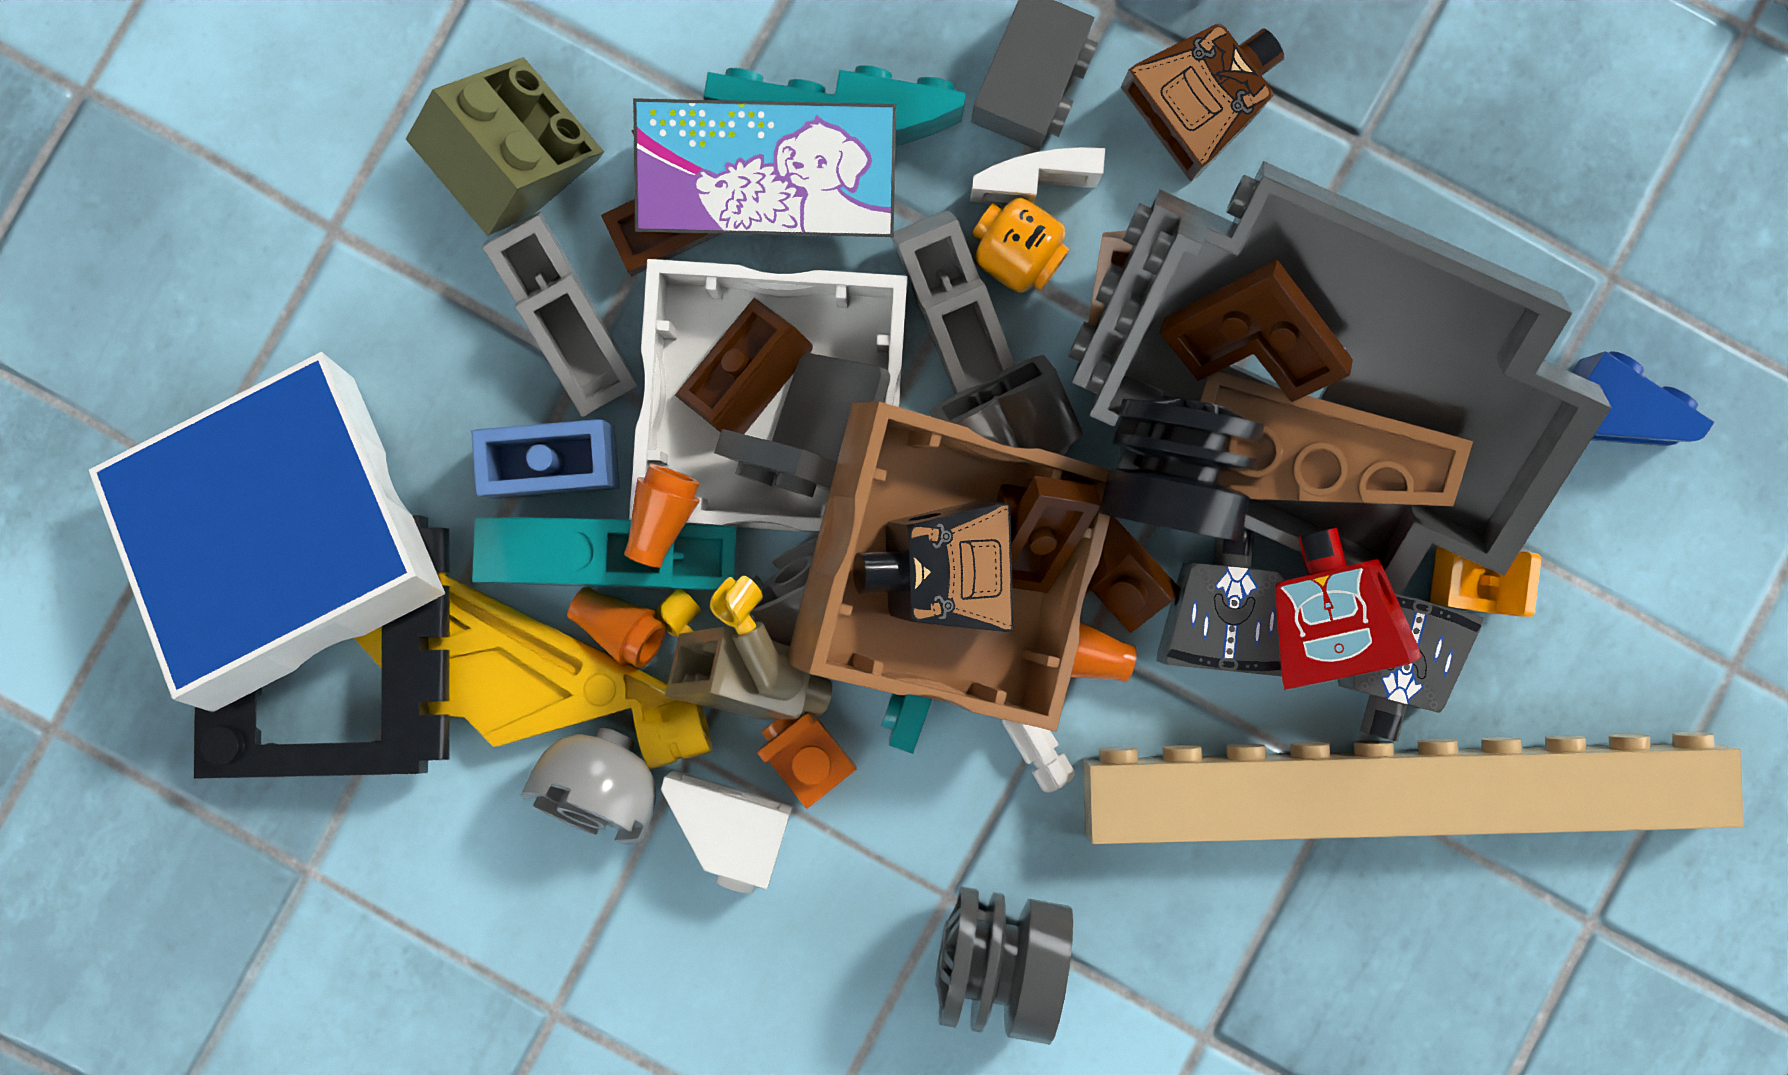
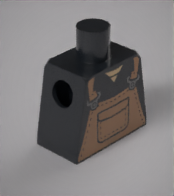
M973 501L889 521L886 526V551L857 553L855 555L853 579L857 592L859 594L888 592L890 616L903 620L1012 632L1013 594L1010 503Z

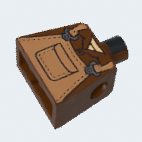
M1215 24L1135 64L1128 70L1121 89L1190 182H1192L1247 127L1274 96L1272 89L1262 75L1284 60V52L1275 36L1265 28H1262L1238 45L1225 26Z

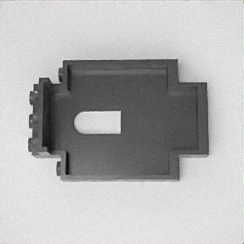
M1265 161L1262 162L1254 179L1243 175L1226 210V213L1235 217L1233 222L1160 189L1151 208L1139 203L1122 240L1133 245L1123 268L1113 263L1110 264L1095 297L1096 301L1105 304L1095 326L1088 322H1083L1068 355L1069 358L1078 361L1072 383L1095 393L1090 416L1115 427L1120 417L1122 399L1147 400L1170 396L1200 401L1207 377L1197 381L1159 332L1164 318L1278 260L1353 359L1350 376L1324 387L1318 399L1473 441L1454 506L1249 499L1244 527L1301 552L1298 537L1337 528L1346 565L1350 566L1378 559L1394 593L1400 595L1431 544L1501 575H1505L1612 408L1599 384L1544 360L1572 315V311L1562 293ZM1234 364L1219 371L1280 388L1277 383ZM1122 418L1116 433L1147 437L1149 424ZM1114 435L1112 444L1117 445V444L1114 443V439H1115V435ZM1121 447L1116 469H1140L1143 455Z

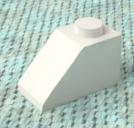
M672 770L664 777L661 791L704 871L718 875L716 883L733 891L753 893L755 886L767 890L793 806Z

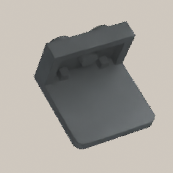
M805 353L797 363L772 441L722 429L714 454L738 462L736 475L765 485L772 486L775 476H778L775 486L813 498L816 487L830 491L852 403L875 401L884 403L890 384V373L876 365Z

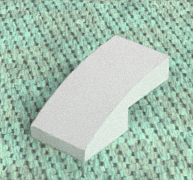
M1105 148L1053 149L1030 153L993 165L973 176L970 202L1007 205L1017 197H1024L1034 203L1038 183L1096 188L1104 172Z

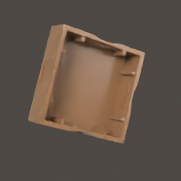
M880 401L852 403L788 652L789 665L811 675L897 695L913 694L947 702L970 712L1057 732L1080 640L1079 628L1083 600L1088 584L1099 564L1110 516L1100 514L1099 509L1048 593L1012 588V632L918 623L890 616L888 592L859 594L857 592L853 579V562L857 553L886 551V526L889 521L973 501L997 502L998 492L1003 484L1028 488L1034 476L1095 485L1102 504L1109 469L1038 448H1014L1001 445L980 436L968 427Z

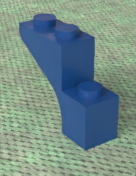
M1605 351L1582 358L1572 371V373L1599 384L1612 407L1591 441L1669 446L1679 442L1698 441L1707 435L1714 424V421L1696 410L1698 403L1690 395L1673 387H1660L1642 375L1644 372L1643 366L1625 354L1615 351L1608 353Z

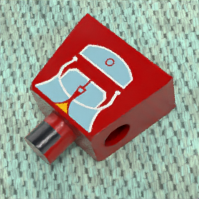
M1337 528L1298 537L1307 576L1277 582L1275 588L1284 690L1408 665L1422 658L1418 644L1378 559L1347 566Z

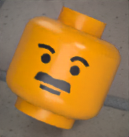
M1024 197L1013 199L1003 209L992 203L972 232V235L981 241L975 254V261L978 267L1015 293H1024L1033 286L1042 291L1070 251V248L1063 244L1066 237L1065 226Z

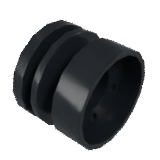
M1170 396L1147 400L1122 399L1119 416L1147 423L1149 427L1147 437L1125 433L1115 434V444L1143 455L1140 469L1117 468L1108 470L1100 514L1186 532L1241 541L1250 497L1238 490L1221 485L1224 471L1245 472L1256 469L1257 459L1229 453L1228 447L1230 439L1261 443L1264 425L1249 421L1230 411L1227 407Z

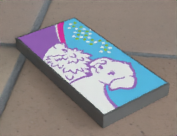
M633 98L635 232L894 237L897 104Z

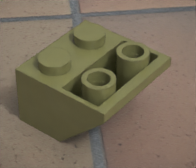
M524 57L432 89L406 137L407 142L487 236L533 216L596 163L604 153L582 124L573 116Z

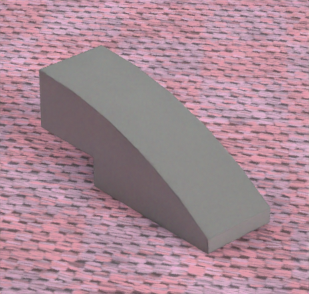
M947 209L895 231L894 237H891L955 394L971 387L985 384L1002 371L1014 366L1013 358L986 285L979 278L958 219Z
M541 211L484 243L482 248L515 300V308L582 417L638 387L604 321Z

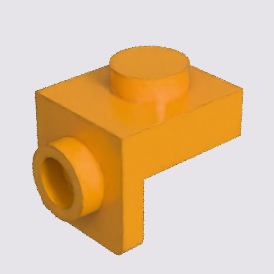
M1437 546L1430 603L1475 612L1530 618L1535 613L1541 556L1531 552H1519L1506 574L1501 575Z

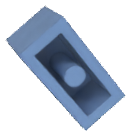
M596 419L471 430L476 496L502 499L620 489L615 426L604 420Z

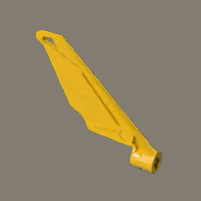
M437 574L442 585L450 586V637L428 638V650H450V701L428 702V714H450V716L464 717L493 747H499L632 709L638 743L645 763L650 770L675 763L677 759L683 758L686 760L712 752L711 735L702 705L665 697L667 683L630 665L621 666L612 656L445 574ZM381 626L364 636L354 637V639L382 669Z

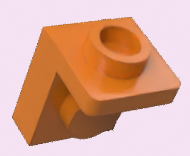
M804 712L798 719L775 720L761 731L768 742L758 750L757 754L764 763L769 761L806 809L857 770L854 762L814 714Z

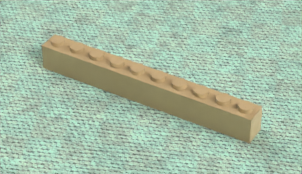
M1702 732L1672 733V744H1650V736L1644 734L1608 735L1609 745L1586 746V737L1546 736L1545 747L1522 748V739L1513 737L1481 738L1482 749H1458V740L1421 739L1418 740V750L1394 751V742L1365 740L1354 742V752L1330 753V744L1324 742L1291 743L1290 754H1266V746L1263 744H1230L1226 746L1227 755L1202 756L1201 746L1174 745L1163 747V757L1138 758V749L1134 747H1106L1099 749V759H1083L1085 835L1092 844L1744 828L1741 749L1714 744V734Z

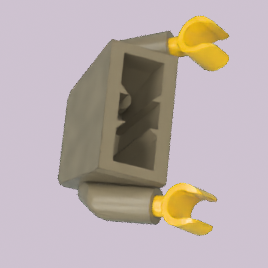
M741 576L737 581L732 577H728L715 591L710 600L712 613L723 623L735 629L724 626L693 631L688 625L701 612V609L691 596L682 589H676L670 593L657 607V620L666 625V632L678 638L665 697L763 720L798 719L802 711L820 716L827 710L832 697V682L828 678L811 675L790 666L788 659L790 646L772 641L763 622L753 621L749 614L762 600L763 595L759 587L747 576Z

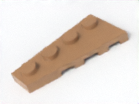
M1219 371L1207 377L1200 400L1201 402L1227 407L1230 411L1249 421L1264 425L1261 443L1230 439L1228 447L1229 453L1257 459L1256 469L1245 472L1224 471L1221 485L1238 490L1249 496L1250 499L1454 506L1473 441L1310 396H1304L1291 402L1281 388Z

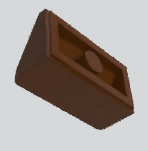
M754 297L675 396L719 432L725 429L745 434L794 374L801 356L805 353H811L813 345L793 325Z

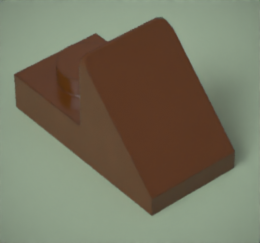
M1034 476L1028 488L1003 484L1000 487L997 502L1010 503L1012 588L1044 593L1049 592L1102 506L1095 485Z
M1110 516L1099 564L1088 584L1085 595L1092 591L1124 627L1132 633L1171 603L1182 589L1115 517Z

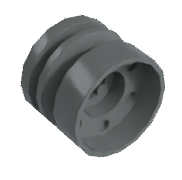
M961 886L956 905L948 921L946 920L938 955L935 986L939 1001V1025L956 1028L964 998L972 1000L970 1021L972 1031L982 1032L990 1017L993 1004L1004 1005V1025L1007 1037L1050 1045L1055 1038L1060 1022L1069 976L1073 941L1072 908L1068 905L1028 898L1020 913L1017 926L1007 925L1005 896L1002 893L993 892L989 900L985 920L977 919L979 891L974 888Z

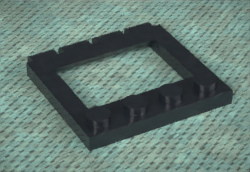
M412 515L436 573L449 574L450 529L428 528L427 517ZM442 585L445 591L444 595L382 626L381 741L261 744V730L256 727L257 697L262 695L261 687L214 712L195 707L194 779L428 773V761L450 760V714L428 715V702L450 701V650H428V638L450 637V586Z

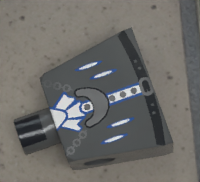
M1243 530L1241 541L1216 537L1213 565L1183 563L1176 583L1182 590L1171 602L1157 652V662L1166 665L1282 677L1275 588L1276 583L1284 581L1282 572L1251 569L1254 531Z
M1395 593L1418 644L1422 658L1408 665L1338 679L1340 687L1369 694L1360 732L1398 742L1407 705L1440 713L1450 697L1478 636L1484 617Z

